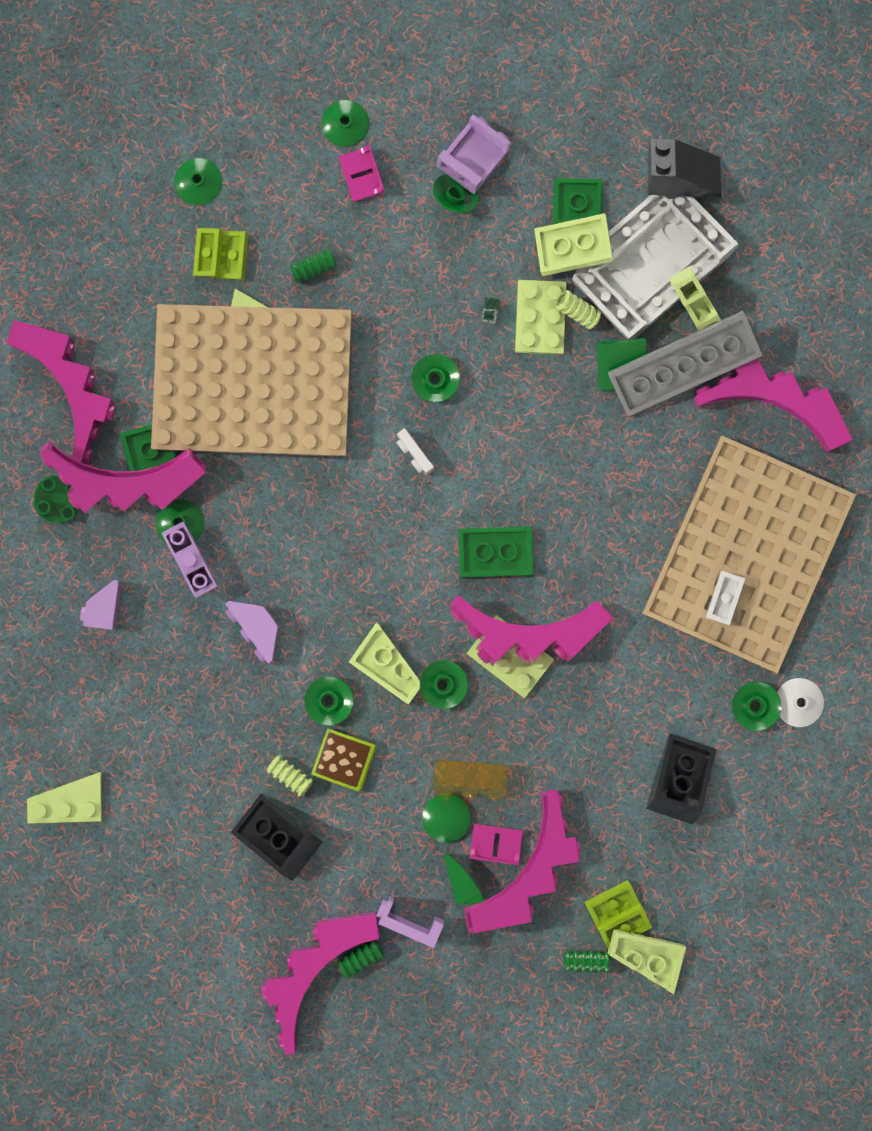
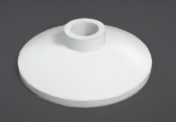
M803 678L791 679L785 682L777 691L781 700V713L779 717L785 723L794 727H805L814 723L822 714L824 698L819 687L812 681ZM799 698H803L805 700V705L803 707H799L797 705V700Z

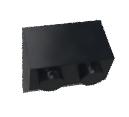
M650 138L648 151V195L721 197L720 157L676 139Z
M670 733L651 787L646 809L693 825L702 813L716 749Z
M262 794L258 796L231 831L236 838L277 872L291 881L296 878L323 842Z

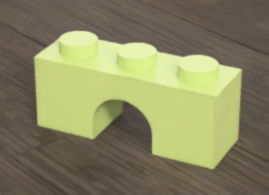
M690 266L669 278L698 331L721 321Z

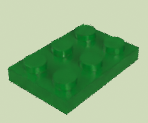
M531 526L458 529L460 578L533 576Z

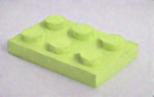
M605 213L534 229L542 276L614 261Z
M518 280L515 353L564 354L565 314L562 313V310L556 309V301L560 294L566 291V282Z
M497 615L494 617V619L505 622ZM479 638L466 653L523 698L528 695L554 661L552 657L543 652L530 664L528 661H522L515 653L516 649L512 647L492 666L490 663H484L477 655L476 647L482 642Z

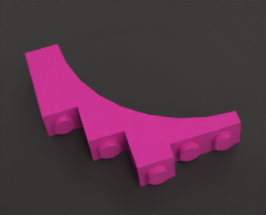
M13 320L6 343L42 362L54 374L64 389L72 410L74 420V449L72 458L81 463L89 464L93 454V450H90L92 441L97 440L100 432V427L97 424L108 425V421L114 419L116 413V406H113L114 401L110 398L88 392V389L93 388L96 376L93 375L94 371L90 367L67 361L68 358H72L75 350V344H72L73 339L70 336Z
M758 358L732 369L734 378L728 375L718 381L719 385L710 388L708 385L696 391L697 396L693 398L697 408L712 402L729 399H751L772 404L789 412L803 422L818 438L826 453L853 440L827 387L822 390L815 387L805 393L806 397H804L792 372L784 374L783 371L771 376V382H769Z
M50 441L42 447L40 452L42 461L49 468L53 467L59 473L58 476L64 484L71 485L68 499L76 509L81 508L84 513L106 494L108 495V501L116 508L119 506L123 511L144 493H146L147 500L153 506L158 505L163 510L206 473V465L190 448L176 458L157 467L122 472L98 469L81 463L62 452Z
M459 595L449 605L451 615L458 622L462 620L468 627L467 631L474 639L477 640L479 638L482 641L476 647L478 657L484 663H490L492 666L512 647L516 649L515 653L522 661H528L531 664L550 645L554 647L553 651L560 659H566L569 662L613 619L597 600L582 612L566 620L536 626L509 624L491 618L473 608Z
M557 790L541 792L543 810L541 830L536 847L524 869L500 893L483 902L464 907L468 932L478 933L532 922L533 906L531 901H528V897L556 892L557 876L555 871H552L553 866L580 862L581 848L579 842L576 841L575 837L565 836V833H567V823L562 818L563 800Z
M376 912L318 920L317 927H313L315 942H319L320 945L292 949L291 956H287L289 971H293L294 974L266 978L265 985H261L262 998L267 1000L268 1006L278 1005V1008L275 1009V1019L277 1024L281 1023L282 1033H278L280 1049L284 1048L285 1055L294 1054L297 1050L296 1025L298 1011L304 994L312 980L327 963L342 952L358 944L379 939L380 934Z

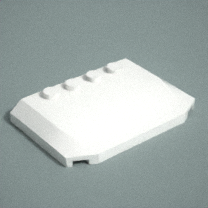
M650 195L609 231L614 261L579 268L576 270L572 281L626 339H634L680 300L669 280L670 277L690 266L698 281L701 282L729 258L738 247V243L693 196Z

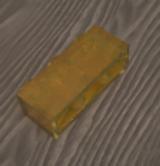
M435 759L433 789L437 790L439 795H452V791L462 792L463 797H476L477 793H484L488 799H501V795H507L509 765Z

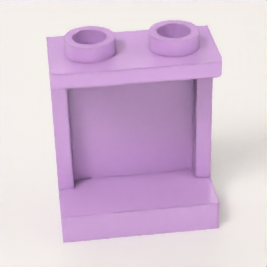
M472 115L467 126L446 151L443 150L438 156L436 166L471 193L475 194L508 153L511 142L505 134L493 130L486 120Z
M390 896L388 901H382L376 915L380 917V925L432 948L435 947L444 926L443 919L435 916L430 928L427 929L390 913L389 911L394 901L393 897Z

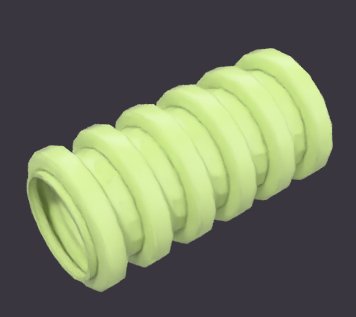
M568 290L561 293L556 301L557 310H562V313L567 314L568 317L573 318L581 325H585L587 329L595 327L600 320L601 312L591 305L589 306V303L583 302L581 298H577L576 295L571 294Z
M281 755L277 756L267 768V773L274 774L273 778H279V782H284L286 788H292L291 791L293 793L296 791L298 797L303 796L312 785L313 780L311 778L308 780L306 774L302 775L300 773L301 770H295V766L293 764L289 765L288 760H282Z

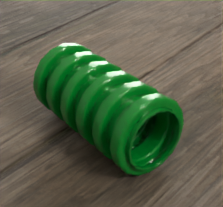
M326 249L324 253L320 251L318 252L319 255L315 256L313 254L311 255L312 258L309 259L305 257L304 261L298 260L297 264L291 263L290 268L295 281L299 284L302 279L306 281L310 276L314 278L317 273L321 275L322 271L329 272L330 268L336 269L337 264L331 250Z
M372 940L370 944L365 943L363 948L358 947L356 952L351 951V955H345L343 960H337V965L345 978L350 979V975H356L358 970L363 971L365 966L370 967V963H377V959L384 958V953L376 940Z
M566 950L564 952L565 972L573 970L576 973L577 970H580L581 973H584L586 970L589 973L596 971L599 974L600 971H604V974H607L610 969V955L608 951H605L604 954L600 951L585 953V950H581V953H578L577 950L573 952Z

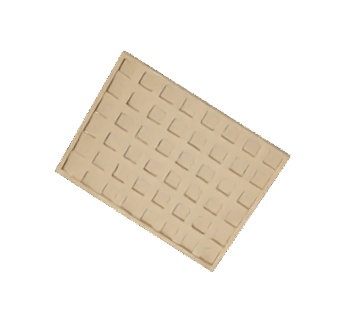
M157 304L151 449L186 451L190 448L193 452L347 456L352 311Z
M721 435L642 614L767 670L778 673L856 494ZM720 571L745 578L730 625L705 618Z

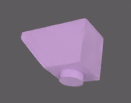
M113 580L86 601V607H82L80 620L84 621L83 626L116 630L122 582Z

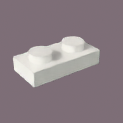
M404 428L397 433L399 439L396 442L404 454L409 452L413 457L411 463L417 472L423 471L427 475L433 471V465Z
M720 571L705 618L730 625L745 578Z

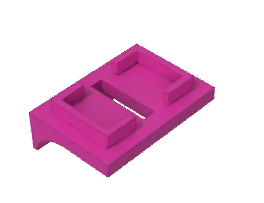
M369 144L357 151L338 156L353 203L385 193ZM373 170V173L355 179L351 178L353 175Z
M474 824L470 859L519 865L523 830ZM495 833L500 834L497 857L492 856Z

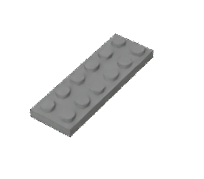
M741 311L609 371L608 375L627 416H631L763 355L746 315Z

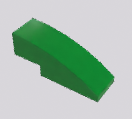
M445 854L444 859L457 905L467 902V906L485 901L480 889L469 873L450 854Z

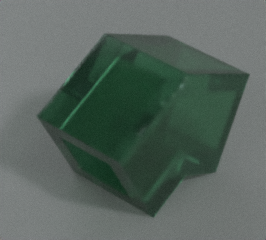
M485 297L481 321L496 323L500 304L499 299Z

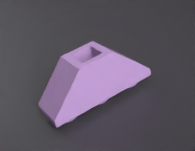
M181 522L162 532L194 597L197 598L216 588L217 584L212 572L185 523Z
M228 601L226 603L228 610L225 611L233 623L238 621L243 629L240 630V633L248 643L250 641L254 643L257 648L254 652L262 663L266 660L268 664L274 662L280 627L268 610L263 606Z

